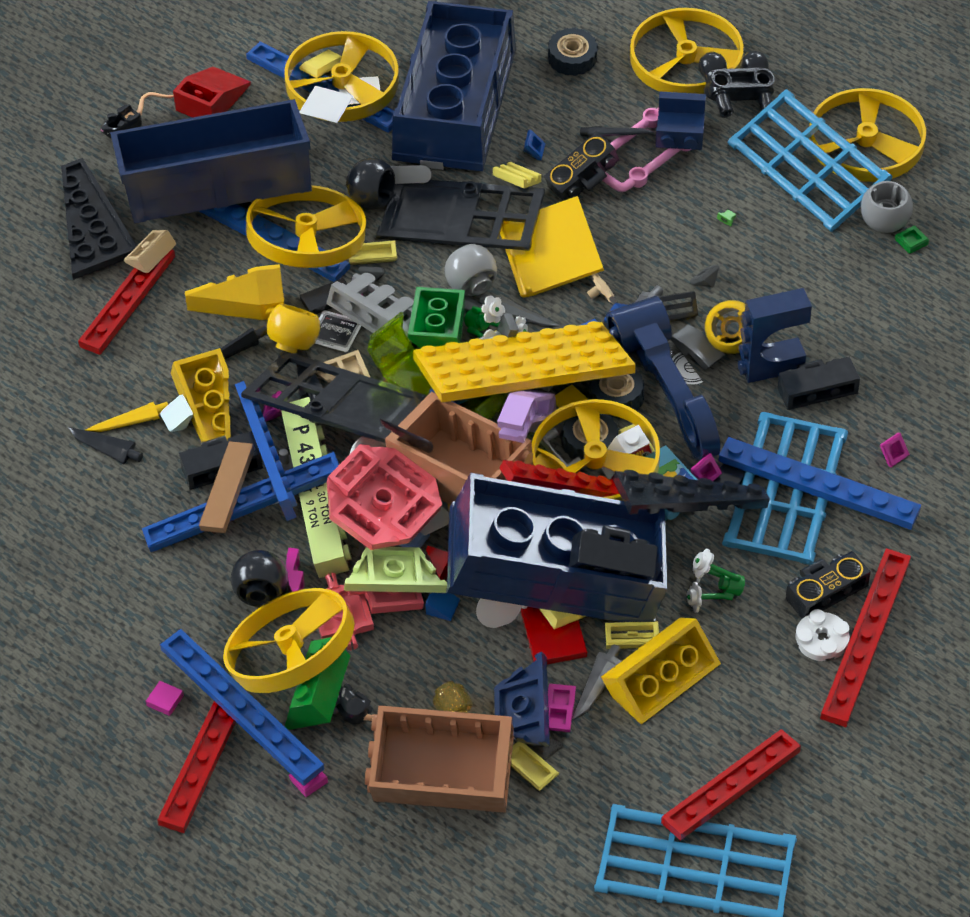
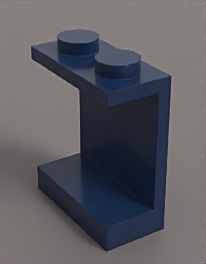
M659 93L656 148L702 150L706 94Z

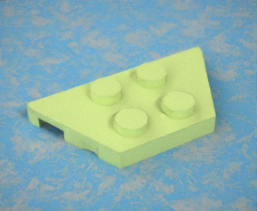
M366 547L361 559L353 567L351 576L346 578L344 591L446 593L447 582L438 578L435 574L436 568L431 562L426 560L425 554L419 547H385L374 550Z

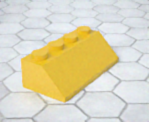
M679 618L601 676L612 698L640 724H643L721 663L697 619Z

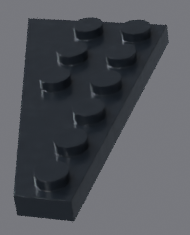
M83 158L61 166L73 280L124 261L137 247Z
M634 470L615 471L613 478L630 515L638 514L639 509H647L650 514L659 513L660 508H665L673 513L708 511L709 506H717L718 510H728L729 505H734L740 509L768 508L770 500L764 488L757 484H748L746 486L738 485L732 481L719 483L707 478L693 480L681 475L666 477L655 472L640 474Z

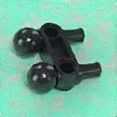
M758 51L747 52L741 59L740 68L727 69L725 58L717 52L706 53L700 58L698 70L706 82L704 93L709 99L716 101L720 117L727 118L734 113L731 101L758 100L761 111L773 102L772 94L774 93L773 84L775 77L768 70L769 61L763 53Z

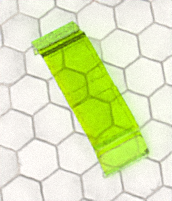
M400 312L371 334L368 342V352L376 366L380 368L382 376L389 383L429 395L432 387L413 359L414 348L402 329L404 313ZM507 393L495 394L486 401L480 397H475L459 405L490 419L503 408L508 396Z

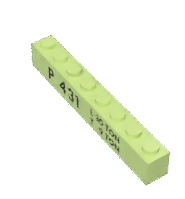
M307 397L289 403L305 407L309 404L310 398ZM281 410L293 468L328 454L326 444H321V440L325 439L322 425L317 426V423H312L299 415ZM327 482L299 493L312 559L318 577H325L328 573L331 576V573L339 574L349 571L347 560H351L352 557L348 544L344 545L343 540L347 539L346 531L329 519Z

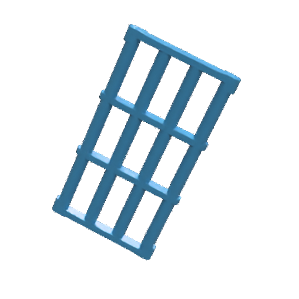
M788 89L784 90L727 142L734 150L740 151L760 168L762 174L768 175L787 191L795 202L801 203L821 220L830 232L837 229L840 224L861 207L864 193L869 189L840 165L849 156L878 178L874 184L882 181H891L892 179L890 173L874 164L857 150L856 145L850 144L828 126L823 118H819L799 102ZM784 102L812 124L803 133L775 111ZM767 117L795 139L786 148L758 126ZM818 130L844 150L835 159L809 139ZM750 132L778 154L769 163L741 141ZM801 145L826 165L818 174H815L792 154ZM784 160L809 180L800 190L775 170ZM831 172H835L861 195L853 203H850L823 179ZM814 187H817L844 211L833 219L806 195Z
M767 412L760 413L758 419L759 427L753 446L763 449L770 423L785 426L777 454L787 457L794 429L809 431L801 463L811 466L819 434L833 436L832 448L826 470L824 471L837 475L835 472L842 446L848 436L846 429L783 417ZM746 471L742 485L748 486V484H753L755 474ZM769 480L766 491L770 498L768 508H761L752 542L737 539L745 509L735 506L728 532L725 533L723 538V546L797 561L808 565L814 563L816 556L814 551L822 521L826 518L825 510L828 500L818 497L815 509L801 507L803 491L794 488L790 504L774 501L779 483ZM772 510L787 513L777 548L762 544ZM797 515L812 518L803 553L788 550Z
M612 805L600 870L594 885L595 892L606 894L613 892L657 900V903L669 902L713 910V913H719L720 911L748 917H783L792 854L797 842L796 835L785 833L779 835L739 828L733 824L727 826L705 822L694 830L696 832L727 837L725 849L722 850L676 842L675 835L671 832L669 840L614 831L617 818L663 826L661 824L663 814L629 809L623 805ZM736 838L788 847L786 860L730 851L732 839ZM616 842L666 851L664 864L609 855L611 844ZM672 852L722 861L720 874L670 866ZM728 862L782 871V884L778 885L727 876ZM610 866L661 875L659 889L605 880L606 868ZM667 877L718 885L716 898L712 899L665 890ZM729 887L779 896L778 909L722 900L723 888Z

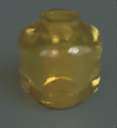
M449 681L434 691L435 696L432 701L438 711L468 713L473 706L470 696L460 683L454 684L453 681Z

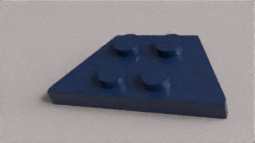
M539 652L535 655L537 660L525 669L522 666L519 667L509 678L504 679L494 687L495 715L512 717L514 728L513 741L549 747L547 657L543 652Z

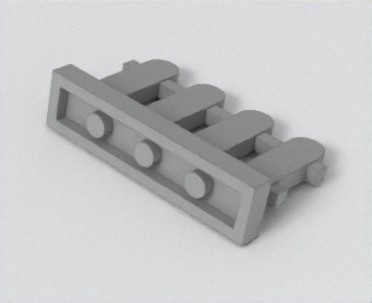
M370 273L354 274L352 281L347 285L338 281L331 285L327 305L404 353L410 349L412 341L408 339V330L413 299L409 297L397 299L393 296L395 290L392 286H376L374 284L375 276ZM367 290L371 292V294H369L366 297L361 295ZM386 302H388L389 304H391V305H390L388 308H386V309H383V308L381 307V306H382L383 304H385ZM406 314L409 315L410 318L405 322L400 319Z

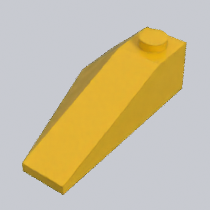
M280 264L248 269V273L239 277L235 275L228 276L225 282L219 284L208 283L185 291L187 311L267 320L271 311L277 305L284 304Z
M221 349L174 361L171 376L178 394L185 397L193 412L191 421L201 442L224 435L228 441V438L231 437L229 370Z

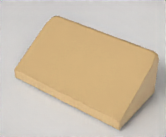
M152 230L124 261L126 264L142 272L149 273L176 245V242L168 230Z

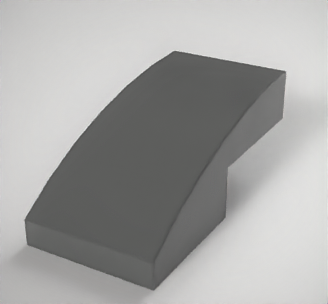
M686 325L672 335L670 339L685 357L691 354L704 371L721 360L725 355L723 352L715 349L702 332L690 325Z

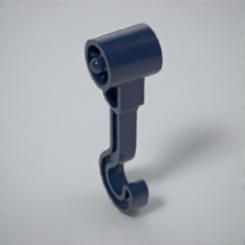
M653 296L608 311L606 313V322L609 333L613 335L627 354L636 353L646 372L650 371L654 374L674 409L684 441L695 460L699 462L709 453L713 457L718 456L721 448L720 438L712 412L703 395L693 397L688 385L670 356L668 341L672 338V329L669 316L660 298Z

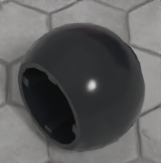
M378 158L362 159L353 166L347 175L346 186L348 194L362 208H381L387 205L392 198L395 189V173L391 166Z
M254 550L242 555L233 566L231 572V585L236 596L247 605L261 607L282 596L288 584V572L285 564L277 555L269 551Z

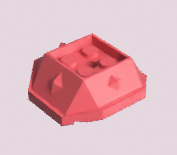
M359 444L327 478L329 519L370 550L410 543L442 507L436 478L395 448L370 447V445Z

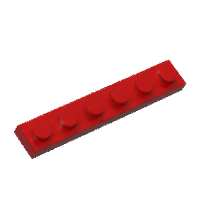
M171 249L149 273L142 272L136 268L131 271L78 340L80 348L98 355L102 354L175 258L174 250Z
M503 460L499 467L507 481L557 490H572L575 493L597 497L620 494L614 481L604 476L596 477L583 472L574 473L562 468L552 469L540 464H525L518 460L515 462Z
M215 701L159 815V826L185 833L236 724V721Z
M782 729L664 814L661 817V824L681 841L800 753L801 745Z

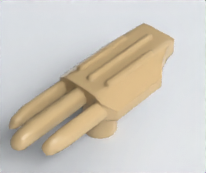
M598 273L592 274L596 286L587 292L590 298L593 300L602 293L612 304L616 303L614 294L606 282L602 280Z

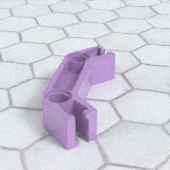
M532 389L510 393L497 421L498 427L501 428L499 438L524 443L528 432L535 433L542 421L556 410L555 394Z

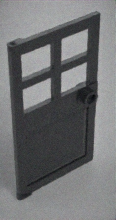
M429 180L426 183L395 184L392 198L387 205L381 226L378 227L376 238L464 246L476 244L489 248L530 251L532 236L545 194V188H521L519 186L483 184L473 181L454 182ZM482 193L503 194L498 212L476 210ZM511 195L533 197L528 214L506 213ZM473 219L495 220L490 238L469 237ZM503 221L525 223L521 240L499 239Z
M284 350L241 393L242 398L299 415L312 423L327 424L386 443L385 439L391 431L381 425L380 419L398 426L428 396ZM289 362L308 367L297 379L278 374ZM317 371L336 376L325 388L306 383ZM270 380L289 386L277 398L258 393ZM298 389L317 395L305 407L286 402Z

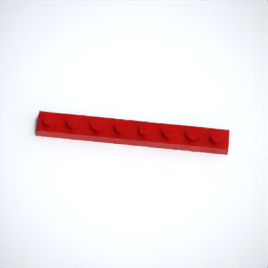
M885 549L821 712V720L847 727L910 564V555Z

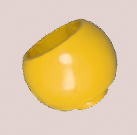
M736 300L724 301L714 306L708 313L705 321L706 337L710 344L720 352L727 354L740 353L739 345L742 344L740 329L744 327L742 312L745 311V303ZM738 311V317H723L728 312ZM718 320L722 321V335H717L716 326ZM732 322H737L739 324L738 332L730 335L727 331L728 325ZM728 338L738 340L734 343H724Z
M279 304L271 311L267 321V334L271 340L277 342V348L290 353H297L298 349L308 350L317 341L320 332V320L316 314L287 304Z

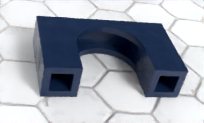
M804 288L746 300L745 311L742 312L744 327L740 329L742 344L739 345L741 360L738 361V369L741 375H745L748 383L778 377L779 373L797 369L798 364L806 363V354L799 338L775 343H763L770 335L779 330L810 323L812 305Z

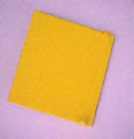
M578 196L540 209L532 236L530 251L505 249L520 296L523 298L534 296L604 271ZM503 221L500 232L501 238L521 240L525 223Z

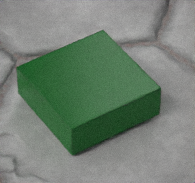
M915 225L895 235V240L909 254L929 244V239Z

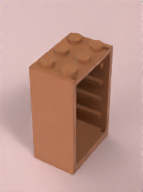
M431 392L398 425L432 442V452L426 453L411 446L393 432L385 439L386 447L395 448L436 478L439 497L450 505L458 497L470 473L507 481L499 469L503 460L514 462L518 460L525 464L533 465L531 440L526 438L525 442L521 443L499 438L501 428L498 427L497 423L452 401L441 403L434 392Z
M378 706V714H373L371 730L374 731V741L369 742L368 748L371 768H366L365 785H367V792L371 793L373 801L506 813L514 740L512 717Z

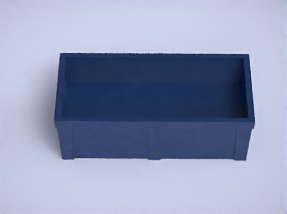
M428 1L426 16L414 54L412 53L410 68L402 94L393 114V161L420 164V160L443 163V167L475 171L484 170L516 51L513 10Z
M295 99L110 132L121 181L125 185L134 224L207 209L228 207L229 205L251 202L255 199L262 200L312 191L309 160L310 140Z
M470 473L458 497L450 505L447 593L618 622L656 621L655 616L667 590L665 508H660L659 513L650 514L647 509H639L638 514L630 515L624 502L620 500L575 493L572 490H557L483 477L484 475ZM603 525L630 530V542L634 539H644L650 545L657 546L654 578L650 580L569 567L573 536L583 529H594L598 531V534H601ZM609 537V540L621 542V539Z

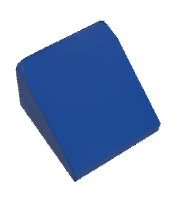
M447 590L446 593H430L426 601V614L451 621L460 598L454 594L447 593Z

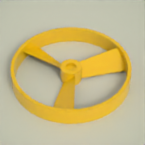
M676 8L652 15L637 27L631 39L630 61L638 78L654 90L659 92L705 94L704 87L706 82L680 84L660 78L678 62L682 64L699 63L700 58L709 52L721 54L727 62V69L740 68L744 47L738 30L725 18L702 9ZM683 21L701 22L718 28L733 40L738 50L697 46L694 41L687 40ZM666 23L678 42L676 58L648 72L637 60L634 52L635 47L644 34Z
M330 32L313 37L299 45L291 53L285 65L286 92L290 100L295 99L299 110L303 107L306 99L301 97L294 88L332 79L334 87L346 89L361 105L346 107L338 122L355 121L379 112L394 98L399 85L398 63L391 49L380 40L357 32ZM345 45L340 64L334 65L331 69L332 77L289 80L294 67L307 55L323 48ZM368 50L379 54L387 60L394 71L393 80L384 92L352 74Z
M868 88L846 90L828 97L813 112L820 118L834 107L846 103L859 102L862 123L858 125L856 137L845 140L849 143L856 141L862 147L872 146L898 163L881 168L890 173L892 179L912 169L923 154L926 139L924 120L912 104L893 93ZM880 104L893 107L912 120L920 133L921 143L919 147L878 132L875 121ZM814 134L809 138L827 154L840 148L834 142L819 145ZM815 156L818 162L825 167L826 165ZM844 163L840 164L859 181L876 182L878 180L865 168L853 167Z
M311 185L312 191L294 193L262 200L255 199L247 211L246 235L249 243L258 253L274 262L300 268L326 267L351 258L361 249L365 240V214L355 201L343 193ZM289 201H319L334 205L314 215L311 213L298 214L296 221L267 209L270 206ZM259 213L295 222V234L300 237L298 250L284 249L264 240L253 229L251 224L253 219ZM358 223L361 230L353 240L341 247L319 252L315 238L316 231Z
M592 399L565 405L552 412L542 421L532 439L533 465H537V448L547 432L560 422L578 416L587 444L584 446V459L563 468L564 470L576 473L585 465L591 469L605 467L614 472L634 470L640 474L658 473L660 445L654 428L639 412L614 401ZM600 414L617 416L631 422L635 426L639 425L654 448L655 459L608 450L606 445L600 441ZM620 494L603 497L623 501Z
M310 588L282 595L255 610L238 625L226 643L223 654L224 664L231 677L249 692L271 693L297 686L325 670L343 653L354 632V618L342 596L329 589ZM309 606L292 625H286L277 630L274 634V641H248L257 631L274 619L290 611ZM343 610L341 624L334 636L322 649L305 660L300 650L304 644L303 639ZM277 643L281 652L287 655V670L275 674L248 676L235 671L236 660L242 649Z

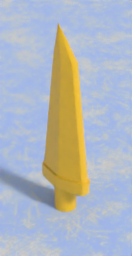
M154 402L148 403L145 406L98 423L85 431L103 432L160 419L159 414L168 406V403L164 402L155 405Z

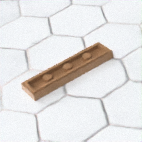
M229 441L199 524L201 531L226 533L255 451L253 444Z

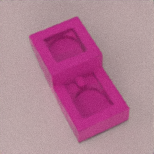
M288 548L286 568L288 572L289 593L303 590L305 587L303 571H298L300 556L299 549Z
M549 684V730L570 732L576 686Z

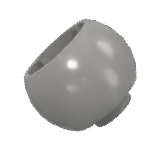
M882 181L872 185L864 193L861 201V214L864 221L870 228L881 233H892L900 230L908 223L913 212V201L907 189L892 181Z
M469 244L457 249L449 256L445 263V277L452 289L465 290V296L480 295L489 290L495 281L497 264L493 255L486 248L476 244Z

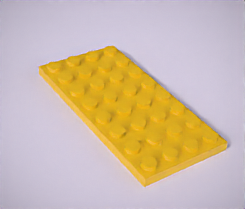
M596 321L580 326L566 325L564 328L559 329L545 328L539 332H519L517 336L509 338L504 335H497L491 339H471L469 342L464 343L449 342L443 346H424L421 349L413 350L414 361L441 403L635 373V363L613 335L609 333L602 322Z

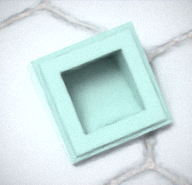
M179 395L160 413L170 432L186 429L193 416V412L183 395Z

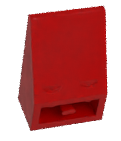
M214 66L185 77L173 90L175 109L192 118L226 112L251 85V81Z

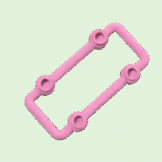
M659 107L657 109H646L643 112V119L631 128H656ZM621 135L610 144L617 150L636 135ZM668 148L643 168H632L629 171V178L623 183L606 173L607 177L602 181L618 192H626L633 186L637 188L643 187L647 183L650 173L679 151H690L691 149Z

